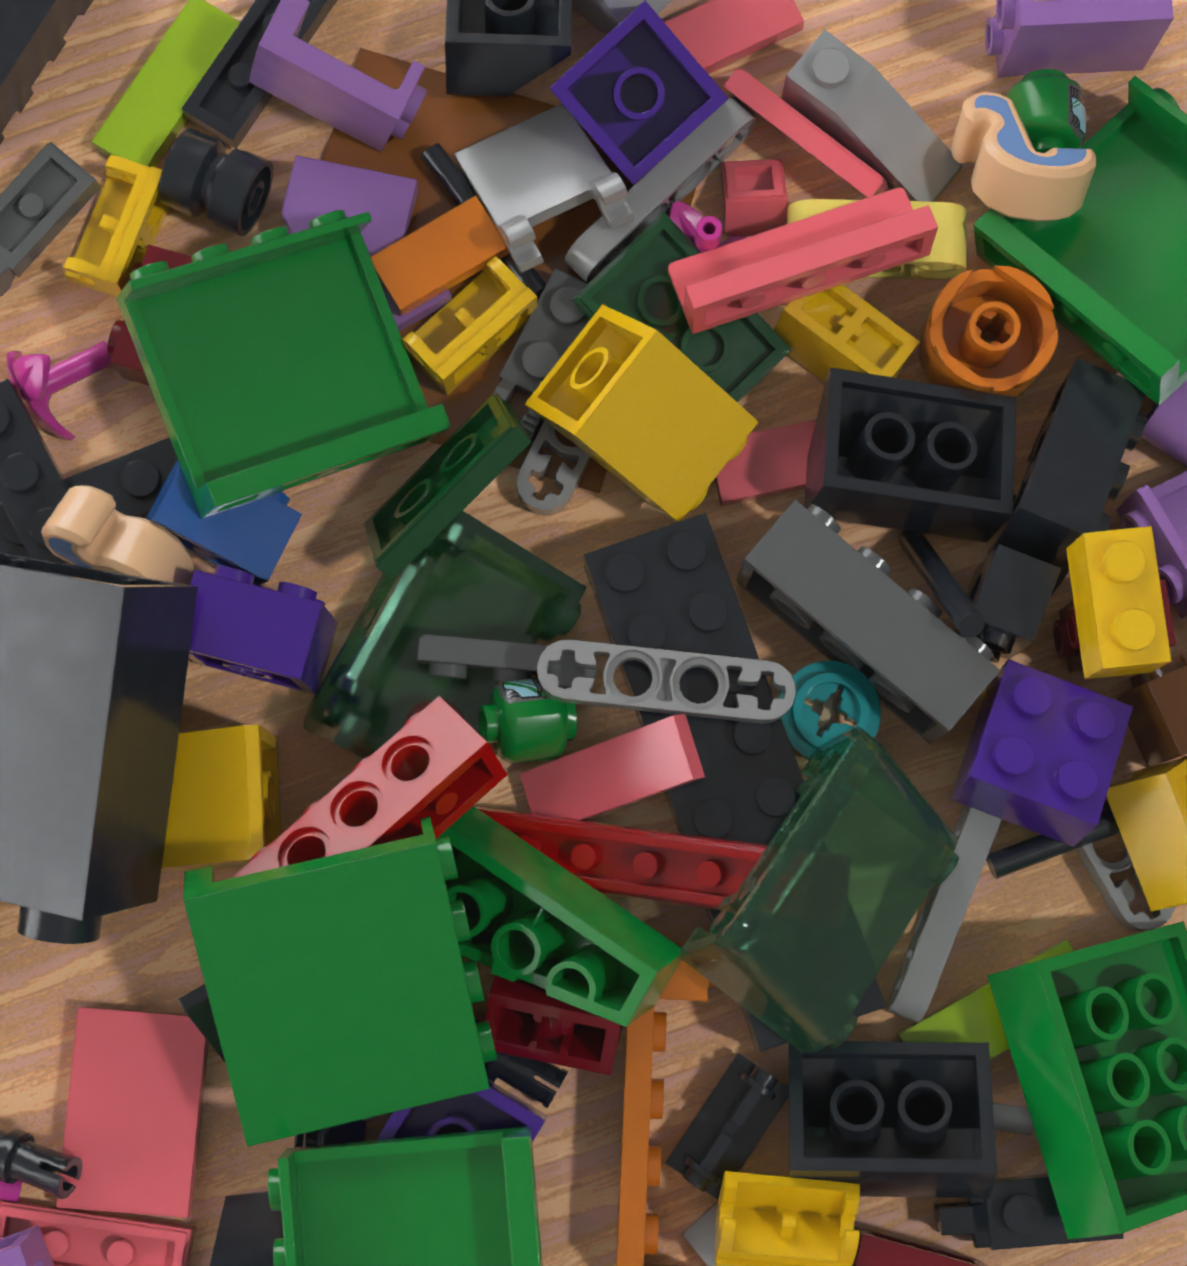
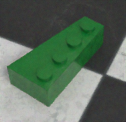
M474 806L437 838H450L458 878L446 880V889L449 902L463 899L471 940L458 943L461 956L491 967L490 973L512 982L521 979L546 989L547 996L624 1027L629 1026L656 1005L686 953L684 949Z

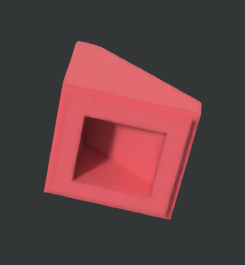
M782 159L721 162L724 228L727 236H753L787 224L788 196Z

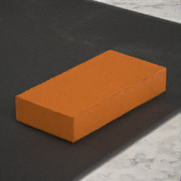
M474 196L371 256V260L379 280L400 314L404 316L486 268V264L495 256L501 259L508 255L509 250L477 196Z

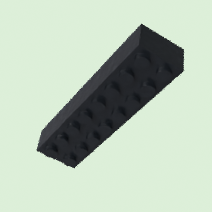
M706 512L584 554V569L611 644L760 660ZM630 660L619 665L630 697L640 696L651 687L652 674L644 663ZM702 667L691 668L680 678V690L683 696L690 702L696 704L706 703L717 694V680L708 669ZM727 670L729 689L723 703L724 707L737 708L735 696L736 694L756 697L759 709L769 710V706L774 698L765 675H761L756 686L736 685L741 674L740 671ZM635 710L641 727L675 715ZM686 716L705 777L664 792L678 833L830 854L781 718L772 723L759 724ZM846 895L843 922L837 927L705 908L719 948L722 949V957L755 1049L760 1052L886 1007Z

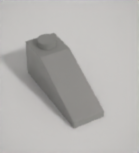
M823 30L787 73L781 99L883 176L888 182L886 185L891 190L899 187L903 188L909 201L934 202L962 168L963 164H958L953 159L950 149L880 72L827 30Z

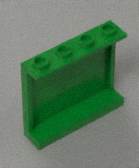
M1134 76L1128 81V104L1079 148L1093 150L1096 154V167L1083 205L1070 217L1034 222L1013 219L1007 216L1003 217L998 212L989 209L973 226L977 256L992 268L995 265L1010 266L1036 279L1050 295L1054 305L1053 313L1055 320L1160 406L1187 381V114L1180 110L1176 100L1167 91L1158 87L1152 89L1137 76Z
M344 210L332 211L309 222L310 229L289 234L285 226L273 228L254 236L250 240L251 246L230 251L228 244L210 246L191 256L192 263L172 269L169 268L167 261L145 265L130 273L131 280L127 282L116 298L201 519L426 443L451 428L443 404L430 408L427 406L361 232L372 221L369 212L347 218Z
M430 816L420 818L423 835L217 882L212 866L184 872L183 901L247 1147L490 1089L484 1063L497 1060L488 1020L475 1023L471 1004L484 1001L476 960L462 963L458 944L459 942L471 940L463 899L449 902L445 884L446 880L458 878L449 837L435 839Z
M531 1126L287 1148L278 1158V1168L269 1169V1204L272 1211H282L284 1237L275 1238L274 1266H543Z

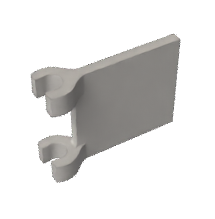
M559 104L454 154L458 165L500 232L514 263L521 273L544 262L541 253L533 241L536 239L532 229L535 225L591 199L596 200L605 221L612 230L635 219L633 211L624 199L628 193L622 179L616 172L612 173L576 119L563 104Z

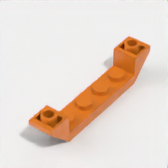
M696 934L681 947L686 953L659 999L708 1002V988H720L722 949L710 948V935ZM655 1006L626 1027L616 1266H684L644 1264V1255H657L658 1214L646 1213L647 1186L660 1187L661 1146H649L650 1119L663 1118L664 1079L652 1078L653 1052H665L667 1012H654Z

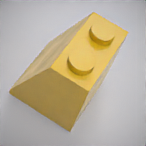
M603 304L525 403L529 409L650 505L677 522L682 521L688 512L701 504L707 494L709 485L726 463L740 454L746 445L748 435L758 424V421L658 330Z
M259 724L179 733L161 873L190 871L207 866H212L213 869L242 868L249 863L257 851L270 845L282 834L278 738Z

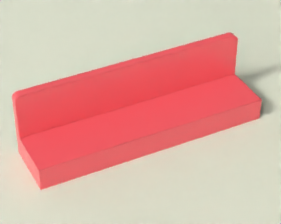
M899 187L669 264L668 274L692 334L929 256L938 225L929 205L913 210L905 190Z

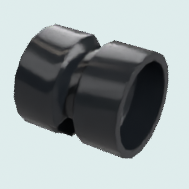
M187 128L178 136L165 160L159 183V199L162 204L191 216H199L206 210L207 219L212 220L215 226L239 236H246L257 223L266 205L271 190L274 167L270 160L248 151L235 148L227 154L226 146L222 140L193 128Z

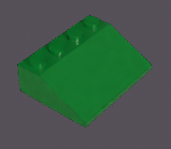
M1184 921L987 975L1068 1240L1122 1234L1187 1210V930Z

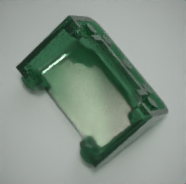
M462 511L393 581L382 573L311 701L304 719L305 730L357 759L363 760L371 756L401 730L411 716L425 709L440 696L480 734L478 710L480 705L489 704L491 691L497 684L492 682L493 671L467 668L466 679L428 676L429 665L415 663L416 642L418 638L423 634L526 644H535L537 640H551L556 635H566L573 628L581 613L579 601L587 587Z
M855 727L817 747L801 771L808 777L796 791L801 797L735 894L724 897L718 906L721 913L709 928L711 934H708L700 927L695 928L677 955L803 1054L817 1052L826 1045L835 1049L847 1039L858 1020L857 1015L853 1013L854 1009L932 886L936 887L944 882L959 861V855L954 852L958 842L955 834L883 745L861 727Z

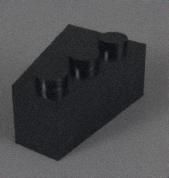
M1076 358L1054 396L1027 459L1029 465L1017 495L1014 494L1013 515L1006 521L1003 531L992 548L990 547L986 557L1000 544L1061 568L1051 596L1069 573L1066 548L1083 533L1107 531L1112 516L1103 512L1107 498L1114 501L1122 489L1130 465L1121 462L1125 449L1132 451L1135 448L1148 419V416L1139 413L1145 396L1140 389L1123 377Z

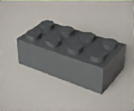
M795 499L744 558L736 582L830 661L846 663L854 670L862 672L874 686L880 703L931 744L954 727L1001 671L989 661L993 657L992 651L976 636L965 637L961 633L958 635L939 619L942 614L941 609L927 595L915 588H912L907 593L890 579L888 575L891 573V568L875 552L864 546H861L857 551L838 535L841 527L826 511L814 504H811L806 509Z

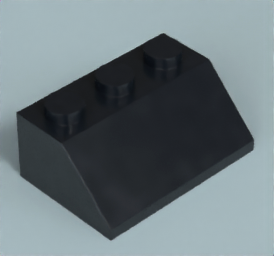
M830 368L827 373L807 456L804 507L808 509L811 504H814L826 511L835 520L987 543L1013 515L1016 397Z
M790 1041L788 1043L789 1177L859 1184L860 1196L990 1198L997 1176L989 1043Z

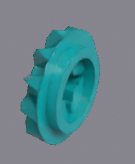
M819 661L803 667L792 676L795 682L796 695L793 705L781 720L790 744L796 751L802 754L806 760L833 765L851 760L869 747L879 729L881 707L874 686L862 672L854 670L846 663ZM838 688L840 692L837 696L839 702L836 711L844 716V720L853 725L832 723L817 736L819 715L811 710L812 706L805 704L804 701L809 703L814 701L822 704L835 694ZM781 690L780 699H783V690Z

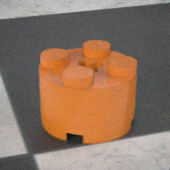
M995 265L994 268L971 269L954 277L937 297L921 332L919 361L929 379L936 385L1016 398L1021 396L1048 364L1057 346L1058 328H1056V320L1053 313L1054 305L1049 293L1032 276L1010 266ZM986 331L993 333L997 337L991 344L986 343L980 338Z

